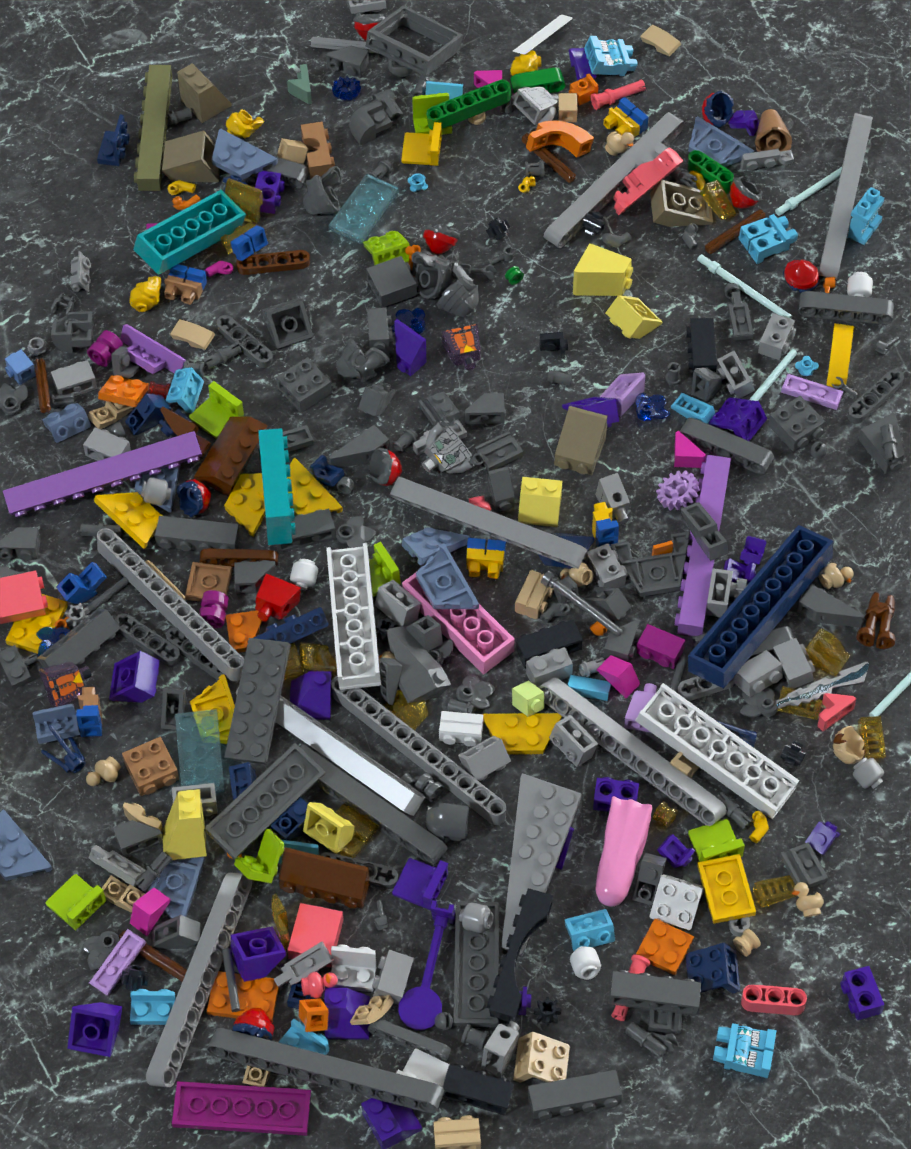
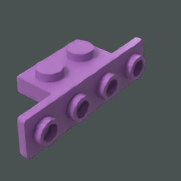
M123 325L120 340L130 346L128 347V355L131 362L136 363L152 374L163 368L168 369L174 374L176 370L183 369L184 362L186 361L184 358L130 325Z

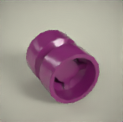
M104 330L96 339V342L89 347L87 354L94 363L106 367L112 360L111 354L120 346H123V343L117 335L111 331Z
M209 590L203 593L199 615L212 628H221L224 625L225 611L229 601L228 596L216 590Z

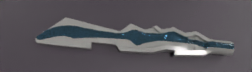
M863 662L838 672L840 674L838 677L830 680L825 677L810 684L805 689L799 688L789 693L783 699L777 700L776 706L780 709L789 705L798 706L800 703H810L813 699L818 700L820 695L831 693L832 688L863 683L869 663Z

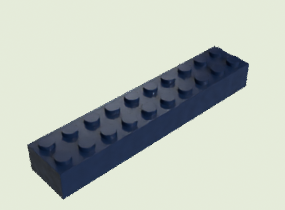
M798 525L688 655V672L724 689L833 558L834 541Z

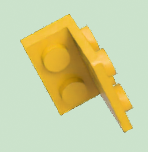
M434 122L433 130H430L429 134L406 132L401 162L405 164L438 166L442 139L441 123Z

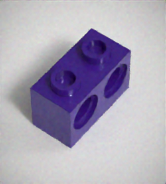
M269 171L258 173L252 196L253 211L275 214L276 208L280 207L281 204L280 192H284L285 181H282L281 173Z
M610 777L597 778L593 810L609 812L613 796L620 800L633 799L637 802L639 783H635L632 780H613ZM607 791V792H609L610 794H609V795H604V794H602V792ZM624 794H629V795H631V797L626 798V797H623L622 795H624Z
M870 966L844 972L840 985L842 992L847 994L849 998L848 1007L851 1014H855L857 1020L882 1014L884 1002ZM858 981L862 986H855L852 982ZM860 1001H867L870 1005L863 1006Z

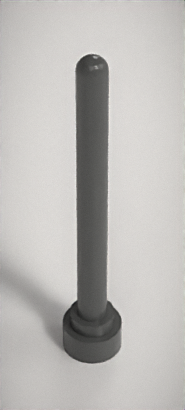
M548 570L541 579V583L544 586L558 590L615 635L620 636L622 634L620 627L559 582L556 573Z

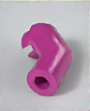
M218 261L204 271H206V275L209 278L216 273L227 275L232 273L233 265L229 262Z

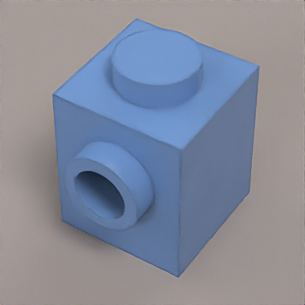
M22 349L5 358L6 373L10 378L14 377L19 385L36 376L34 364Z

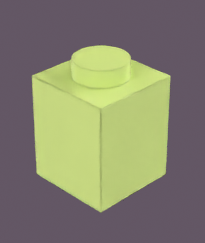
M530 681L524 682L512 688V705L528 717L544 709V692Z

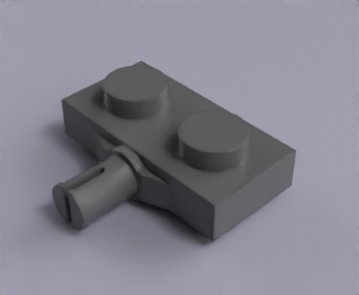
M15 645L0 652V662L13 689L33 681L29 674L28 665L38 661L36 653L24 658L19 654Z

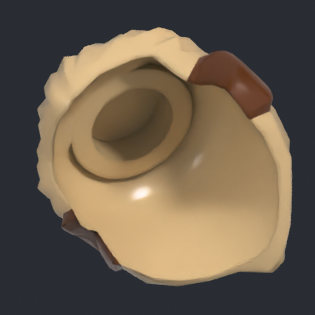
M852 726L841 729L835 735L833 740L834 753L845 764H855L861 761L866 753L863 750L865 743L862 737Z

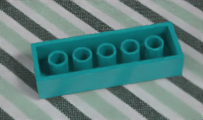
M219 190L138 234L133 250L159 275L240 230L246 213L222 190Z
M282 428L258 430L268 545L292 543V535H296L295 523H291V521H295L294 509L290 508V506H293V495L288 493L292 491L291 479H287V477H291L290 465L286 464L289 462L288 450H284V448H288L287 436H283Z

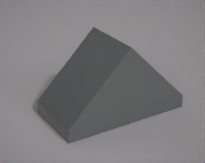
M163 688L162 729L182 730L187 707L185 689Z

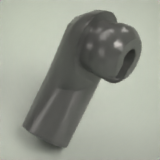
M628 232L620 236L612 233H605L602 236V241L605 244L615 248L631 240V235Z

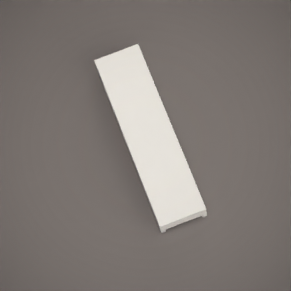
M363 543V547L331 550V547H328L327 559L340 690L379 686L381 685L367 543Z
M664 683L635 719L644 728L676 751L682 752L683 756L772 820L795 791L796 785L799 782L797 778Z

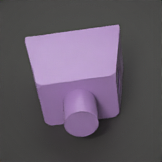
M645 684L644 691L634 692L625 716V729L650 732L636 722L635 719L655 695L656 685Z

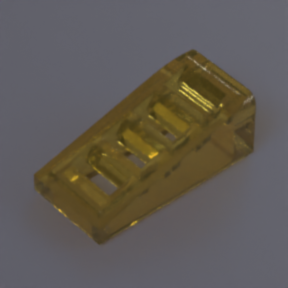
M716 180L704 185L699 194L721 220L734 217L736 212L719 181Z
M782 686L779 700L795 690ZM806 694L790 700L810 699L812 696ZM813 699L810 703L806 704L805 709L802 708V703H800L798 706L789 705L778 708L777 711L818 720L822 700ZM811 704L815 705L813 712L810 711Z
M881 716L861 717L858 720L860 736L865 743L863 748L866 751L864 758H886ZM866 726H875V729L866 730ZM876 733L877 735L876 737H867V734ZM868 741H878V744L868 745ZM879 748L880 752L869 753V749Z
M790 875L762 880L753 884V891L761 908L797 896L792 895L795 883ZM790 882L793 888L792 891H789L786 883ZM779 885L783 886L785 892H781ZM772 887L775 888L777 892L776 894L773 893L771 889ZM767 889L769 895H765L764 890Z

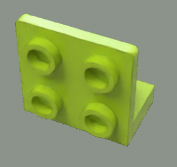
M449 93L412 97L415 133L429 134L431 129L427 123V110L448 101ZM452 125L443 128L442 135L452 134Z
M389 231L384 236H374L369 238L368 241L363 242L364 247L372 254L374 265L402 256L404 262L409 264V255L406 254L405 250L410 245L398 231Z
M213 381L208 385L209 398L189 415V419L217 439L230 417L244 416L242 401Z
M381 542L374 544L375 553L373 558L369 560L373 597L377 595L380 586L392 580L399 585L401 584L399 569Z
M728 819L718 821L711 826L705 825L688 831L699 862L737 854L743 857L745 845L742 838L736 839Z
M265 829L257 858L252 856L237 857L234 865L248 879L272 883L273 877L276 876L278 871L277 864L279 858L284 852V842L270 829Z
M74 874L45 903L47 907L76 931L106 902V898L101 887L96 885L92 888L77 874Z

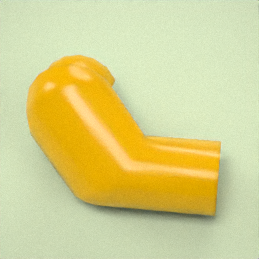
M690 171V174L697 178V181L692 179V181L696 182L697 189L707 191L703 175L696 171Z
M525 177L518 186L519 191L528 193L530 187L536 185L535 177Z
M181 180L168 185V192L171 195H177L183 191L194 193L196 189L195 184Z
M755 811L752 814L755 830L749 838L754 843H758L769 829L767 818L761 811Z

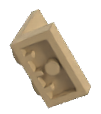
M531 1032L519 1038L513 1080L521 1083L532 1077L545 1082L566 1079L569 1044L536 1032Z

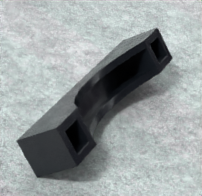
M530 888L527 889L526 895L522 894L519 902V907H522L520 915L516 914L512 927H515L514 934H509L506 947L509 949L507 955L503 954L501 958V975H496L493 985V988H496L494 996L490 995L487 1008L489 1009L490 1017L516 1023L522 1004L521 994L515 978L517 958L529 936L547 923L553 905V895Z

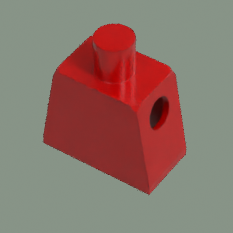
M266 573L256 595L255 609L259 611L257 613L258 618L262 621H267L270 616L278 620L283 619L300 602L301 587Z

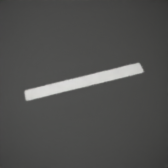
M560 15L513 50V52L525 55L573 18Z

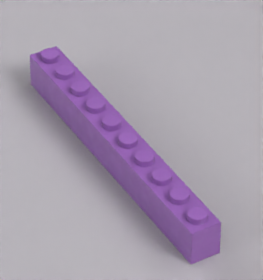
M195 431L6 489L3 490V494L11 516L21 517L32 509L35 511L46 509V505L51 503L60 505L65 503L67 498L79 499L85 496L84 493L90 491L98 493L104 490L103 487L109 485L117 487L123 484L122 481L128 479L131 482L142 478L141 475L147 473L150 476L161 473L163 468L168 467L171 470L180 467V463L186 461L188 464L197 462L199 457H202Z
M707 455L706 462H702L700 474H704L703 479L699 478L698 486L701 494L696 497L695 503L699 502L717 523L719 531L731 458ZM690 530L689 540H693L692 545L687 547L686 557H690V559L684 565L683 574H687V577L682 579L680 591H684V594L679 596L677 608H680L681 612L680 614L676 613L675 626H678L677 634L698 636L703 633L714 560H709Z

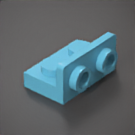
M192 367L176 370L166 401L168 403L177 402L187 413H193L204 380Z
M607 909L565 919V926L571 938L573 951L582 946L595 947L615 941L614 926Z
M138 989L131 991V1025H166L176 1000L175 992L168 989H161L159 991Z
M296 1019L291 1021L290 1029L278 1042L327 1055L329 1052L327 1038L320 1033L306 1032L303 1022H298Z

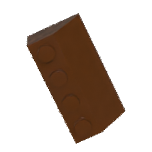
M250 416L230 417L196 472L194 479L229 497L240 475L244 472L258 448V430H266L268 425Z
M285 847L279 874L280 889L287 893L296 892L308 898L317 897L324 899L328 903L337 902L345 904L349 908L355 909L358 907L363 909L370 887L369 870L365 866Z

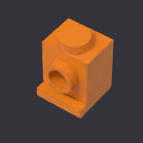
M586 74L585 78L570 84L569 93H577V104L580 106L591 101V94H598V84L590 74Z
M322 999L299 1000V1018L305 1025V1031L327 1030L329 1010Z

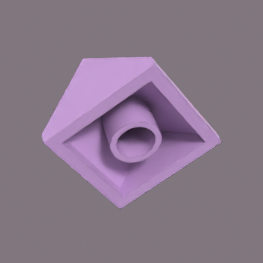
M645 374L619 375L600 397L616 398L618 415L622 416L644 392Z

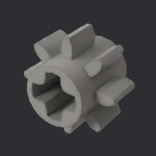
M737 578V583L731 582L729 597L734 598V601L747 587V579Z
M81 603L78 606L70 605L69 612H65L66 617H68L66 620L67 624L71 625L73 623L74 628L88 617L87 614L90 612L88 607L83 609Z

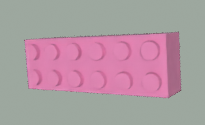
M416 573L402 582V587L421 602L419 612L424 616L429 615L441 625V633L448 640H452L453 645L483 675L514 652L515 638L480 604L478 609H433L416 578Z

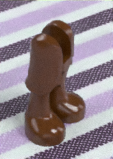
M874 592L866 610V626L858 630L856 638L865 646H873L876 622L881 620L876 647L888 649L893 647L896 641L895 635L890 632V623L895 611V599L893 595H888L885 603L879 602L880 593Z

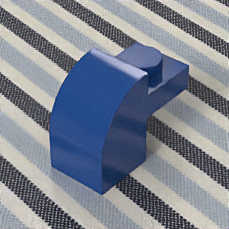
M91 562L79 576L69 573L56 588L66 601L79 604L94 597L97 594L95 589L107 577L96 563Z

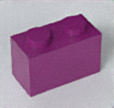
M647 624L637 643L636 653L644 659H651L663 667L674 669L684 651L685 639Z

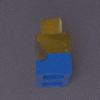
M251 223L244 226L240 225L235 228L232 234H226L221 237L222 245L226 248L228 255L234 253L240 261L268 245L264 228Z

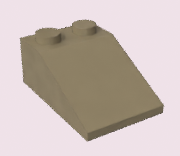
M660 180L650 191L653 223L669 227L689 226L690 223L712 225L713 216L710 192L665 180Z

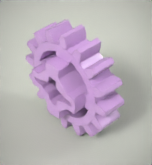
M677 471L676 475L670 473V478H663L664 483L658 484L660 489L656 490L657 498L663 507H668L669 510H672L674 507L676 510H679L682 505L687 507L686 503H693L692 498L698 497L696 492L700 491L699 482L692 473L688 474L687 471H684L682 474L680 471Z

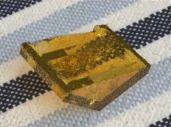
M822 628L817 631L805 648L813 666L832 676H837L850 657V654L845 651L841 642L832 633L824 631Z
M300 643L301 668L337 672L336 660L330 654L327 645Z
M401 690L396 691L393 705L387 702L382 705L413 730L428 716L425 700L408 703Z

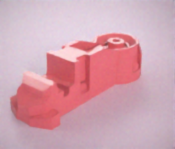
M670 147L667 148L653 161L640 164L623 179L622 182L628 188L627 192L622 194L618 190L614 194V200L616 201L614 209L618 215L625 212L657 185L660 180H663L683 163V159L675 150Z

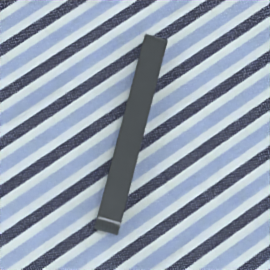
M303 744L299 746L325 771V775L315 785L431 866H434L447 851V846L439 838Z

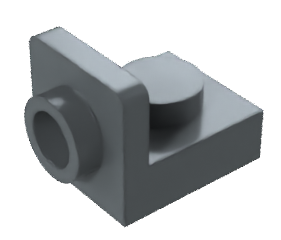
M120 346L111 354L114 375H120L128 379L139 371V366L129 365L130 356L128 355L127 347Z

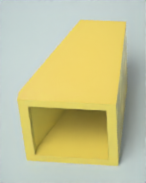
M589 243L574 270L573 294L623 296L625 290H629L632 284V279H630L633 272V267H631L632 259Z
M200 789L179 791L163 827V852H166L172 860L207 856L206 832L204 831L205 821Z

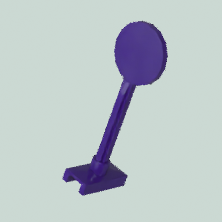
M432 900L431 913L435 930L422 984L420 987L408 990L399 1002L398 1012L402 1022L407 1027L419 1031L432 1028L435 1025L436 1015L442 1012L441 1000L430 989L443 931L446 929L447 923L454 925L456 918L453 904H449L448 910L445 908L441 909L438 908L437 901Z

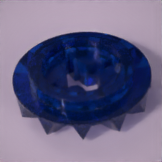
M339 77L338 80H334L332 92L338 99L352 100L361 92L360 81H357L355 77ZM343 85H346L347 87L350 86V91L346 87H343Z

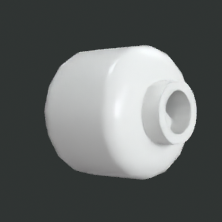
M855 272L848 278V295L870 297L873 287L872 278L865 272Z
M299 559V561L295 562L292 567L290 581L296 584V586L301 587V590L313 587L318 574V567L315 565V562L308 559Z
M579 947L570 956L573 971L579 978L592 979L601 970L599 957L596 950L592 947Z

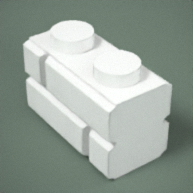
M441 712L439 741L449 745L455 744V742L464 743L466 746H475L481 743L483 732L482 714Z

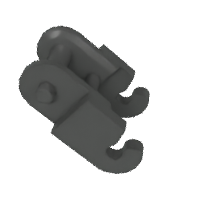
M61 293L53 302L51 313H54L60 305L68 307L66 313L73 312L74 302H76L75 296L70 298ZM63 300H66V301H69V303H68V304H65V303H62V301H63Z

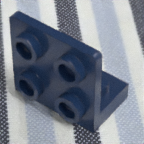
M120 114L115 132L105 131L97 157L98 164L120 166L121 159L125 158V145L129 144L130 136L127 134L128 123L125 122L124 115Z
M720 943L686 954L688 979L701 982L700 993L720 987L725 988L732 994L740 992L737 954L733 948L725 943Z

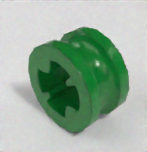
M518 266L510 268L505 274V278L509 280L511 285L518 284L524 277V273L520 271Z

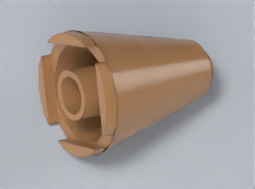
M773 109L764 111L760 117L755 139L757 152L779 149V151L790 150L792 137L779 113Z

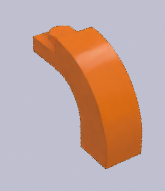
M544 121L538 123L536 131L529 134L526 149L532 152L546 145H558L569 150L577 158L590 152L594 137L579 126L568 122Z

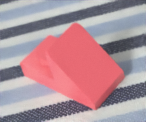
M825 693L822 703L826 709L819 714L818 727L825 731L851 712L855 707L856 698L848 695Z

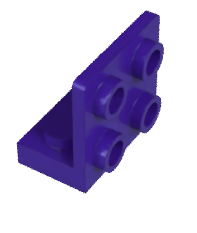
M730 397L714 414L713 418L709 421V425L733 430L737 437L750 441L767 420V417L759 401Z
M409 858L392 891V895L431 910L432 900L436 901L448 876V863L440 860L437 867H432Z

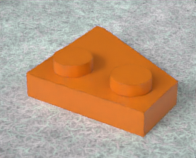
M258 610L226 615L229 643L238 653L246 652L249 638L258 636L262 622L257 616Z

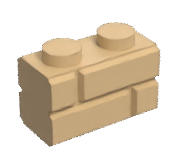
M530 570L515 602L516 613L538 619L540 613L543 614L548 604L546 600L548 597L551 598L553 596L554 590L550 587L547 588L541 583L544 574Z
M467 1115L462 1116L460 1120H451L449 1117H443L433 1122L435 1149H481L479 1118Z

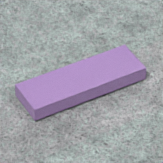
M787 374L781 389V393L794 397L801 396L804 400L837 410L843 396V391L790 374Z
M127 929L89 983L106 996H109L121 979L122 971L128 969V966L134 961L146 944V941Z

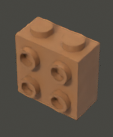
M161 736L122 753L124 764L140 796L152 794L157 789L170 786L179 780L178 770Z

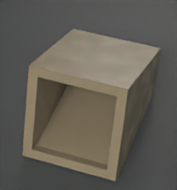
M193 63L177 72L181 101L187 108H190L191 112L202 123L232 106V103Z
M205 131L165 141L163 164L161 166L163 174L170 181L219 182L220 168L212 165L211 160L215 143Z
M569 406L555 452L554 465L562 469L577 471L580 474L593 475L606 440L607 416Z

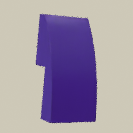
M584 48L569 49L571 67H575L577 81L585 78L586 74H590L595 80L597 78L596 74L591 72Z

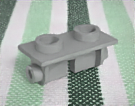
M80 251L78 252V257H74L71 260V274L73 276H71L70 287L75 292L82 288L89 292V283L91 282L89 268H91V263Z

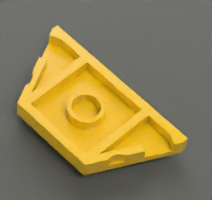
M294 458L290 463L291 477H287V479H291L292 491L288 493L293 495V506H290V508L294 509V515H304L320 509H329L330 512L336 511L341 513L343 507Z
M262 473L241 474L224 505L225 510L235 517L236 521L243 525L253 537L265 516Z
M138 492L96 495L94 502L143 549L146 548L148 541L156 532L159 516L162 515L152 505L146 503Z
M223 674L212 686L209 685L203 690L202 694L197 695L190 701L202 741L227 744L235 704L225 674Z
M523 713L482 714L483 724L485 723L490 736L494 735L502 739L508 754H544L555 724L562 720V716L559 713H535L528 717Z

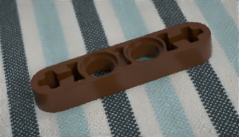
M305 250L250 255L243 261L237 259L236 266L237 271L242 275L305 269L310 265V255ZM286 259L288 262L279 264L278 260ZM261 261L269 262L266 266L259 265Z
M207 548L201 550L199 562L234 567V563L242 561L260 562L269 560L275 561L277 566L279 554L273 550Z

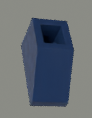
M146 393L125 422L134 435H139L160 424L159 421L161 419H165L160 410L162 406L170 411L172 408L162 395Z
M300 797L270 827L285 840L302 836L305 833L303 828L308 803Z

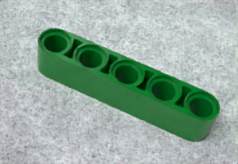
M498 80L429 108L426 113L428 127L433 130L434 122L441 123V128L443 129L508 103L511 100L510 83L507 80Z

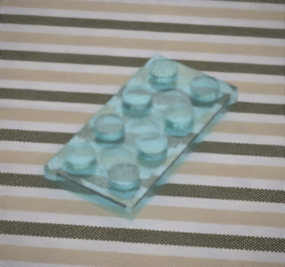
M366 174L329 224V230L362 244L399 193V187Z
M217 709L175 714L181 786L214 783L216 793L225 792Z

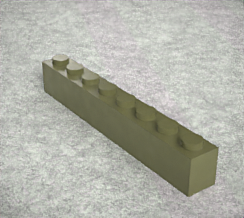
M149 65V71L145 72V83H147V86H144L143 94L146 98L142 100V111H144V114L140 116L142 128H139V140H141V143H137L139 157H136L135 165L138 170L134 172V183H137L138 191H161L163 173L161 166L164 157L163 150L167 135L173 78L171 65Z

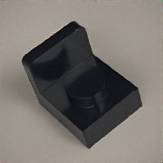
M563 332L542 333L539 339L540 351L559 349L560 357L565 358V351H568V340L564 339Z

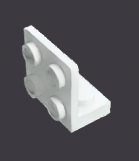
M663 874L659 881L650 918H656L664 923L691 930L700 897L704 892L703 886Z
M347 945L332 946L331 956L334 961L332 962L331 972L338 978L337 984L332 988H349L356 991L373 992L372 984L377 969L375 950L368 947L350 948Z
M415 1049L403 1071L398 1069L396 1073L432 1082L442 1087L449 1064L419 1049Z

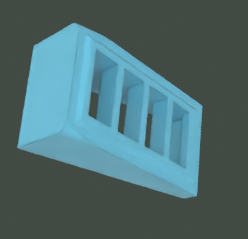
M684 393L671 405V409L684 417L694 418L709 424V421L715 414L713 406Z

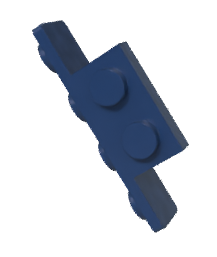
M319 607L297 618L295 614L284 619L285 623L280 626L274 623L266 627L267 632L254 638L292 643L327 627L329 623L322 608Z

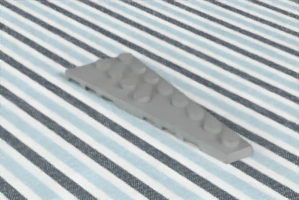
M523 773L520 778L501 946L502 949L507 951L509 948L506 947L509 934L513 935L515 927H512L515 915H520L522 908L519 907L522 894L526 895L528 888L546 893L582 794ZM529 938L522 946L519 955L523 956Z

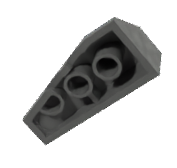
M404 626L389 628L386 631L391 652L395 655L396 661L402 665L398 684L408 703L438 698L451 686L441 665Z

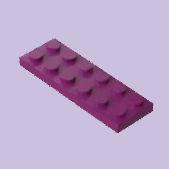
M177 1081L172 1127L307 1136L311 1090Z

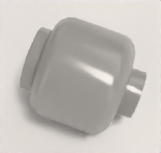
M149 478L147 482L144 481L141 497H144L146 503L163 505L165 500L170 499L171 488H168L167 481L156 478Z
M865 757L853 767V777L862 788L866 789L871 786L874 789L883 782L881 777L884 775V770L874 758L867 759Z
M468 903L460 911L459 920L462 922L465 930L483 933L492 926L493 913L487 905Z

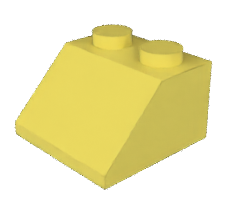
M618 295L606 311V314L610 317V322L615 326H619L623 330L622 334L629 339H640L663 323L639 298Z
M523 477L518 522L558 527L562 481Z
M310 802L307 805L303 832L337 854L352 840L355 826L323 804Z

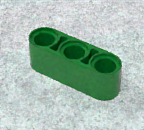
M560 68L518 73L510 79L514 94L523 87H543L549 93L562 91L566 86Z
M699 150L690 152L687 165L689 173L690 171L701 173L706 185L720 194H729L734 179L733 173Z

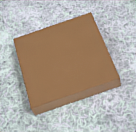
M193 562L185 599L202 602L203 593L209 590L220 591L228 595L233 567Z

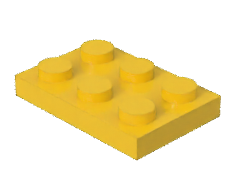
M46 595L48 607L45 608L46 615L14 621L5 640L6 644L10 646L15 645L17 648L40 655L48 649L57 630L55 627L56 621L63 618L68 607L67 601Z
M740 854L698 862V870L713 924L756 915V909Z

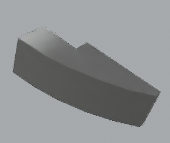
M699 502L681 509L689 529L710 561L728 554L726 539L718 531L717 523Z

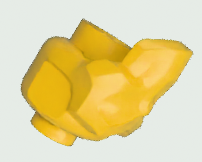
M533 50L525 55L520 54L512 62L511 75L538 70V67H541V57L537 56Z
M240 110L239 113H232L226 120L227 132L237 137L247 138L261 127L265 121L261 117L253 120L248 112Z
M158 276L148 277V281L136 284V287L130 293L131 307L139 312H145L156 306L159 302L161 278Z

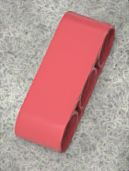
M748 985L743 990L741 1005L750 1012L800 1015L805 1009L807 995L798 988ZM747 996H754L757 1000L751 1001L747 999ZM769 998H777L779 1002H771ZM791 1000H799L801 1004L796 1005L792 1003Z

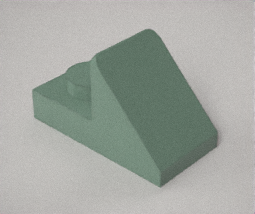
M307 64L300 65V72L297 73V79L287 81L288 92L305 103L312 104Z

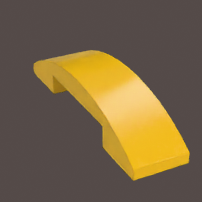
M834 323L826 386L834 388L832 384L840 386L841 381L836 379V377L842 378L844 384H847L854 326Z

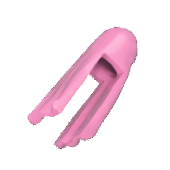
M614 796L611 799L604 847L596 879V895L599 901L606 906L613 907L619 905L629 892L637 864L646 844L651 821V804H641L633 799L620 800Z

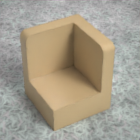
M577 93L559 94L558 121L577 122Z
M282 138L277 156L285 160L304 164L308 148L301 141Z
M680 751L670 762L671 765L690 778L700 768L683 756V753Z

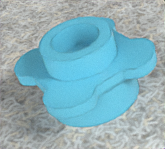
M419 173L409 177L410 190L412 192L426 190L428 188V184L425 183L426 177Z
M804 356L800 362L795 364V368L803 376L812 375L819 366L809 356Z

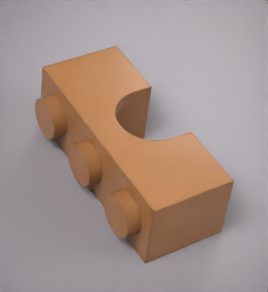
M323 122L301 125L303 143L308 150H316L315 152L307 153L310 179L315 175L322 176L332 166H335L334 157H330V154H332L331 143H327V140H329L328 129H324Z

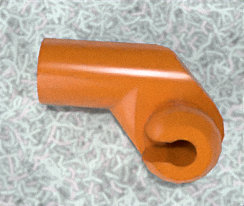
M194 195L189 200L182 201V198L177 196L173 198L172 203L175 209L184 210L201 201L198 195Z

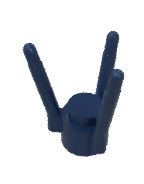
M717 721L725 728L738 732V737L754 748L757 732L743 730Z
M49 725V729L67 752V755L64 757L65 763L45 750H41V753L61 766L67 773L70 771L72 773L79 772L85 766L86 759L79 751L73 737H69V741L74 751H71L54 727Z

